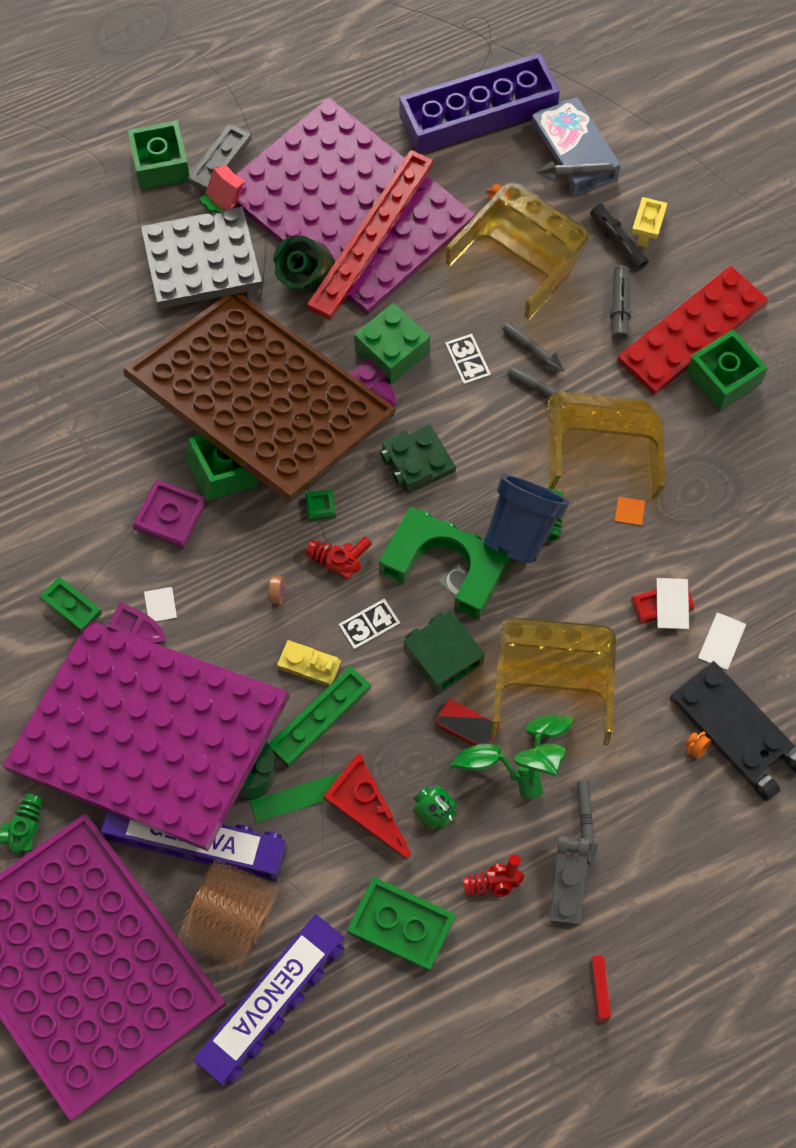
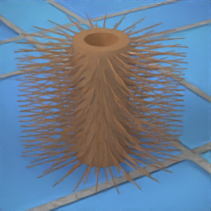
M210 872L209 877L207 875L205 884L203 881L202 887L200 880V889L196 893L194 900L190 901L193 903L189 909L190 916L185 922L186 933L188 931L189 936L193 933L194 938L197 934L199 940L200 938L201 940L202 938L204 941L206 940L205 944L210 940V946L212 945L213 947L214 945L216 951L218 947L221 953L223 951L224 955L227 951V958L231 952L233 955L232 960L234 956L235 958L237 957L239 965L241 959L243 962L246 959L248 961L251 949L253 951L252 946L254 947V944H257L263 929L266 928L264 926L269 919L267 918V913L271 908L272 891L270 892L269 890L267 894L264 888L263 892L262 890L260 892L259 888L258 890L257 888L255 889L253 884L251 887L249 884L247 886L246 881L241 886V879L239 883L237 880L236 882L235 880L233 881V879L230 883L228 880L229 875L227 879L226 877L224 879L223 875L222 877L220 875L218 878L216 873L212 875Z

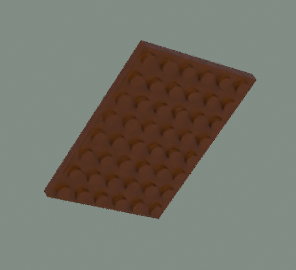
M240 293L224 296L124 368V376L287 502H291L392 418L396 410L394 406Z

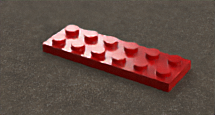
M730 265L619 354L617 362L655 396L688 369L692 355L731 330H736L767 304L768 298Z

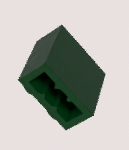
M451 610L444 615L442 613L435 615L427 626L421 630L419 628L414 629L404 640L405 654L436 695L484 664L485 653Z

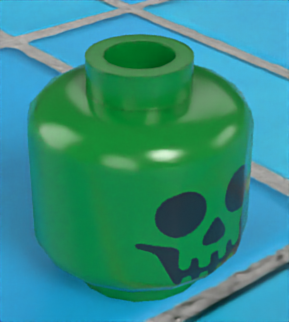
M425 786L413 798L417 802L412 809L413 813L428 829L438 828L442 830L457 815L454 812L456 802L440 786H435L430 790Z

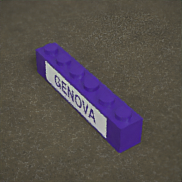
M108 811L101 830L102 835L107 841L213 866L214 864V867L219 865L222 869L225 867L226 870L230 869L235 872L239 870V873L243 871V874L246 872L248 875L278 882L287 850L286 840L282 839V836L277 833L266 831L264 834L253 832V829L248 826L238 824L235 827L224 825V822L209 851Z
M315 914L194 1057L195 1064L223 1088L229 1083L234 1085L244 1073L242 1067L248 1059L255 1060L265 1047L262 1043L268 1035L272 1034L274 1036L285 1023V1020L282 1018L290 1009L295 1011L305 999L303 993L310 985L315 987L325 975L323 969L330 961L335 963L345 950L343 947L345 944L344 936Z

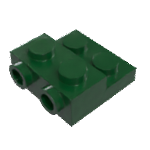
M430 424L410 434L405 430L382 441L380 456L386 466H391L394 471L392 475L399 488L403 486L407 495L456 472L455 464Z

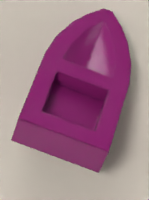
M365 360L349 373L392 406L396 405L395 394L391 385L386 380V374L371 360Z
M121 601L118 603L107 625V628L118 632L122 631L152 643L162 642L166 639L163 630L154 619Z

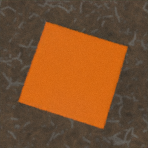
M618 497L615 521L642 525L645 501Z

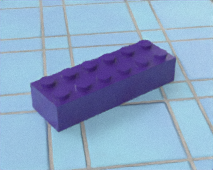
M541 53L401 96L399 97V116L416 152L422 154L531 119L532 115L539 110L558 105L560 90Z

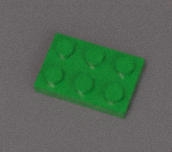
M373 876L347 929V934L431 972L456 918V914Z

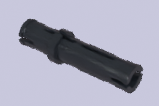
M602 203L596 205L590 211V215L602 228L603 235L613 241L636 271L646 267L649 259L644 256L634 241L622 229L621 222L618 219H614ZM606 221H608L609 224L614 228V230L617 232L616 234L606 224ZM622 241H624L628 245V247L633 251V253L629 252V250L625 247Z

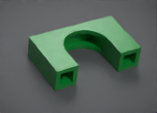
M410 507L379 560V573L405 584L416 562L424 553L437 548L453 550L465 559L469 567L468 575L455 596L454 609L480 620L509 567L510 557L506 556L507 552L500 548L497 552L487 546L478 535L470 532L465 533L448 521L442 522L433 518L425 510H416Z

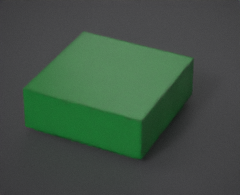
M332 489L305 493L309 522L336 518Z

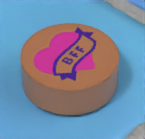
M273 576L269 583V602L281 605L285 596V577Z

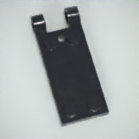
M714 660L671 694L670 699L701 732L706 733V737L711 740V743L755 789L763 800L770 801L780 792L777 782L770 775L763 773L782 757L787 765L796 773V746ZM760 752H766L768 754V757L763 758L760 755Z

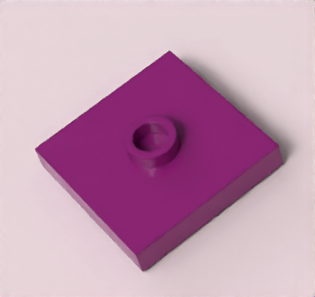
M156 479L132 525L133 529L185 548L207 501L203 496Z

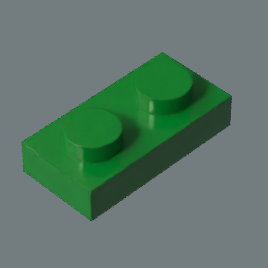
M60 576L40 595L42 602L80 632L92 621L95 622L102 614L99 607Z

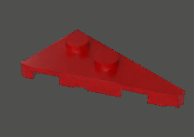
M358 753L323 796L324 800L407 861L411 856L407 842L400 833L384 797L380 794L377 784L364 762L363 756Z

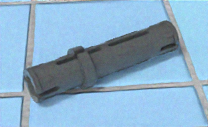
M617 266L613 270V308L610 310V318L612 320L611 338L615 341H625L629 337L628 320L631 318V310L629 309L630 269L627 266Z

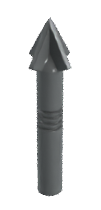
M552 161L536 172L554 181L556 176L578 175V173L579 175L613 173V162L555 166Z
M510 322L503 326L502 330L546 364V370L565 372L558 353L551 355Z
M514 366L509 369L508 376L558 402V409L579 408L568 390L562 393Z
M582 780L577 782L582 838L589 839L587 863L591 867L598 844L594 843L589 781Z

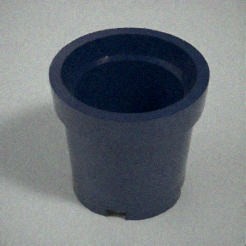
M503 474L497 488L499 496L483 542L497 552L499 548L507 552L506 556L533 563L538 558L557 519L563 517L570 503L561 495L541 485L516 476Z

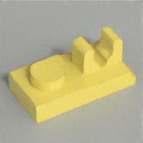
M642 197L632 229V234L639 236L637 246L647 248L650 238L657 240L667 203Z
M287 640L277 668L329 687L335 680L341 660L338 657Z

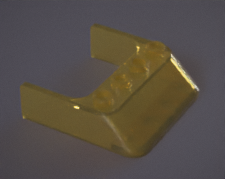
M509 183L503 186L447 245L446 264L451 266L476 239L484 237L493 240L547 277L526 301L524 317L530 320L568 278L588 243L589 233L584 226L522 185Z
M565 391L553 393L548 401V489H555L561 478L562 434L567 430H581L649 438L650 499H657L665 487L663 421L652 405L641 399Z
M509 618L505 620L500 629L491 735H497L501 692L508 686L520 685L585 691L599 695L604 701L603 745H609L613 726L616 635L613 630L603 625L526 618Z

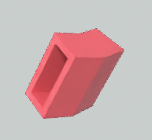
M227 165L214 168L206 194L223 210L233 209L237 205V200L240 197L245 181L236 176Z

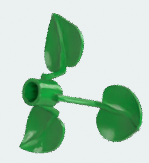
M544 715L528 722L526 732L530 735H536L534 749L525 750L515 755V763L519 765L517 772L514 771L506 756L500 754L501 747L494 744H479L463 750L451 762L450 770L453 768L484 770L501 761L509 771L511 780L517 781L522 798L538 797L543 793L540 772L557 776L560 765L566 755L563 746L557 744L540 745V741L543 737L554 738L567 732L572 727L574 718L573 716Z

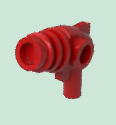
M363 537L355 546L345 543L342 547L337 545L332 547L331 543L326 545L324 542L321 544L320 541L311 540L306 550V556H309L311 560L315 559L321 566L325 565L326 569L339 573L344 578L349 579L361 569L358 558L372 545V542L367 537Z
M511 855L506 865L496 864L491 866L486 872V877H484L482 870L480 871L481 878H478L477 873L474 874L475 879H472L471 875L463 878L466 896L472 895L475 897V891L478 892V896H481L480 890L484 891V896H488L486 889H489L490 893L496 897L509 895L511 890L519 887L524 880V874L518 870L521 862L520 857Z

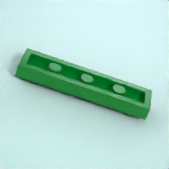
M350 666L269 743L273 753L290 768L371 689V684Z

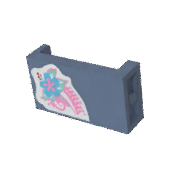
M578 97L564 100L558 105L548 109H541L532 115V132H539L559 165L575 164L576 166V164L613 162V173L566 175L569 180L568 191L572 198L618 180L621 164Z

